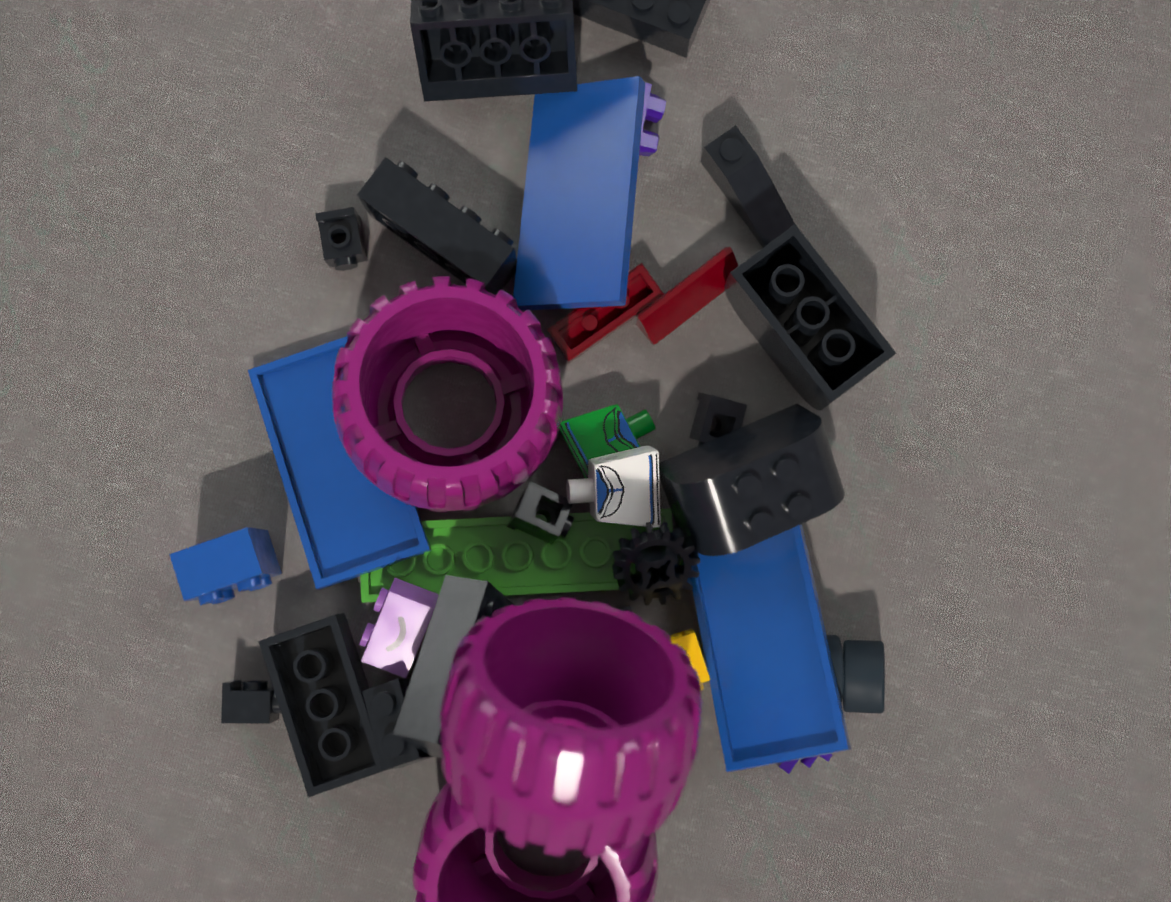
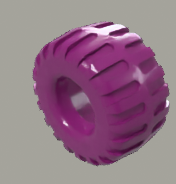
M450 276L433 277V285L417 288L416 281L399 286V295L389 301L382 295L369 305V315L364 320L357 318L347 332L345 347L340 348L336 356L335 374L332 383V407L337 432L347 455L357 469L372 484L386 494L411 506L435 512L469 511L481 508L483 505L498 501L509 495L530 478L546 459L555 442L561 424L563 385L554 346L550 338L544 336L540 322L530 310L522 312L517 307L516 298L503 290H499L497 295L487 292L485 282L467 278L466 286L451 284ZM452 362L469 366L485 377L493 389L496 410L493 422L483 436L467 446L446 449L429 445L414 435L405 421L402 406L406 389L417 374L432 365Z
M560 597L558 600L532 599L524 601L523 605L520 606L509 605L500 608L493 613L491 618H482L471 627L468 635L463 637L456 647L440 709L442 769L446 781L452 786V793L463 810H474L475 821L487 831L494 832L499 828L506 832L507 842L526 848L527 843L531 842L545 846L544 854L564 856L566 849H581L582 856L584 857L603 855L608 845H613L617 850L629 848L637 844L642 835L650 836L656 832L678 805L698 752L702 709L699 676L697 671L691 666L687 653L678 644H672L671 638L666 632L656 625L651 626L643 621L642 617L627 610L623 612L611 608L609 604L594 601L591 603L577 601L576 598Z
M446 782L428 810L421 830L412 875L413 887L417 890L415 902H652L658 881L656 832L650 836L642 835L637 844L623 850H617L613 845H608L603 855L588 856L587 860L572 872L558 876L535 875L518 867L504 853L497 837V830L489 832L482 828L474 819V810H463L452 793V786Z

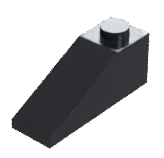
M736 125L704 147L700 162L763 248L795 225L759 156Z

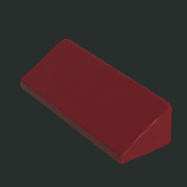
M726 246L638 314L636 325L651 344L654 345L660 342L725 291L724 285L730 272L739 266L731 247Z
M641 263L628 273L626 306L577 308L549 327L547 331L567 362L571 363L638 316L639 313L658 300L664 293Z

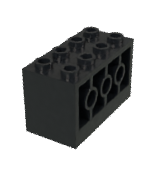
M411 0L410 26L424 102L577 91L572 0Z

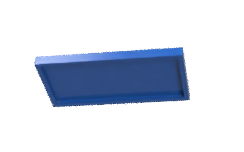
M640 76L577 84L576 92L535 94L513 292L517 307L521 311L626 306L645 95V82Z
M347 336L248 370L314 584L318 590L431 551L417 507L401 502L372 484L354 465L339 438L333 415L332 383L335 374L336 356L339 349L345 347Z
M802 524L732 554L722 556L699 554L700 563L697 566L700 574L699 577L691 578L692 591L707 671L710 677L709 682L726 772L851 750Z

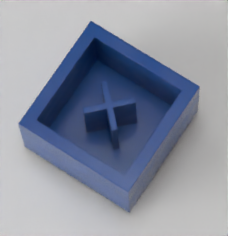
M246 527L169 554L184 601L199 600L200 606L209 603L214 605L235 598L234 591L237 589L239 592L246 590L251 592L273 584L272 577L282 574L269 532L265 529Z

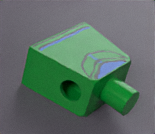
M614 404L561 422L559 430L584 478H588L589 459L641 447L637 439L656 430V427L646 409L626 419L619 405Z

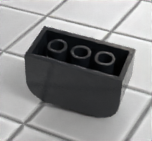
M796 224L731 271L724 285L726 296L741 321L798 394L816 410H822L897 354Z
M798 403L659 463V478L676 525L682 528L684 537H689L696 548L695 551L705 556H722L744 550L829 512L845 496L821 417Z

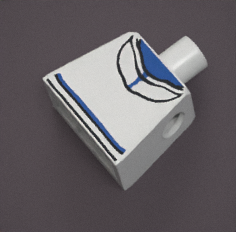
M642 446L589 459L588 478L567 479L568 503L589 502L590 515L599 522L646 526V523L650 522L653 527H660L659 451L651 446Z

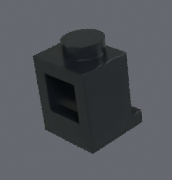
M354 207L315 213L316 221L319 225L324 261L330 268L335 267L336 270L341 271L351 270L358 267V263L368 261L361 217ZM346 235V240L343 243H334L335 237Z
M698 393L697 400H699L689 436V438L699 441L698 446L742 427L747 408L746 404L705 393ZM713 417H715L717 425L713 430H710Z
M530 481L522 492L507 527L513 530L517 528L552 545L559 536L565 538L574 520V517L569 515L573 503L569 504L567 498ZM535 515H544L547 519V522L535 517Z
M234 679L222 683L221 723L270 724L279 720V714H281L274 689L268 688V681H243V687H241V680Z

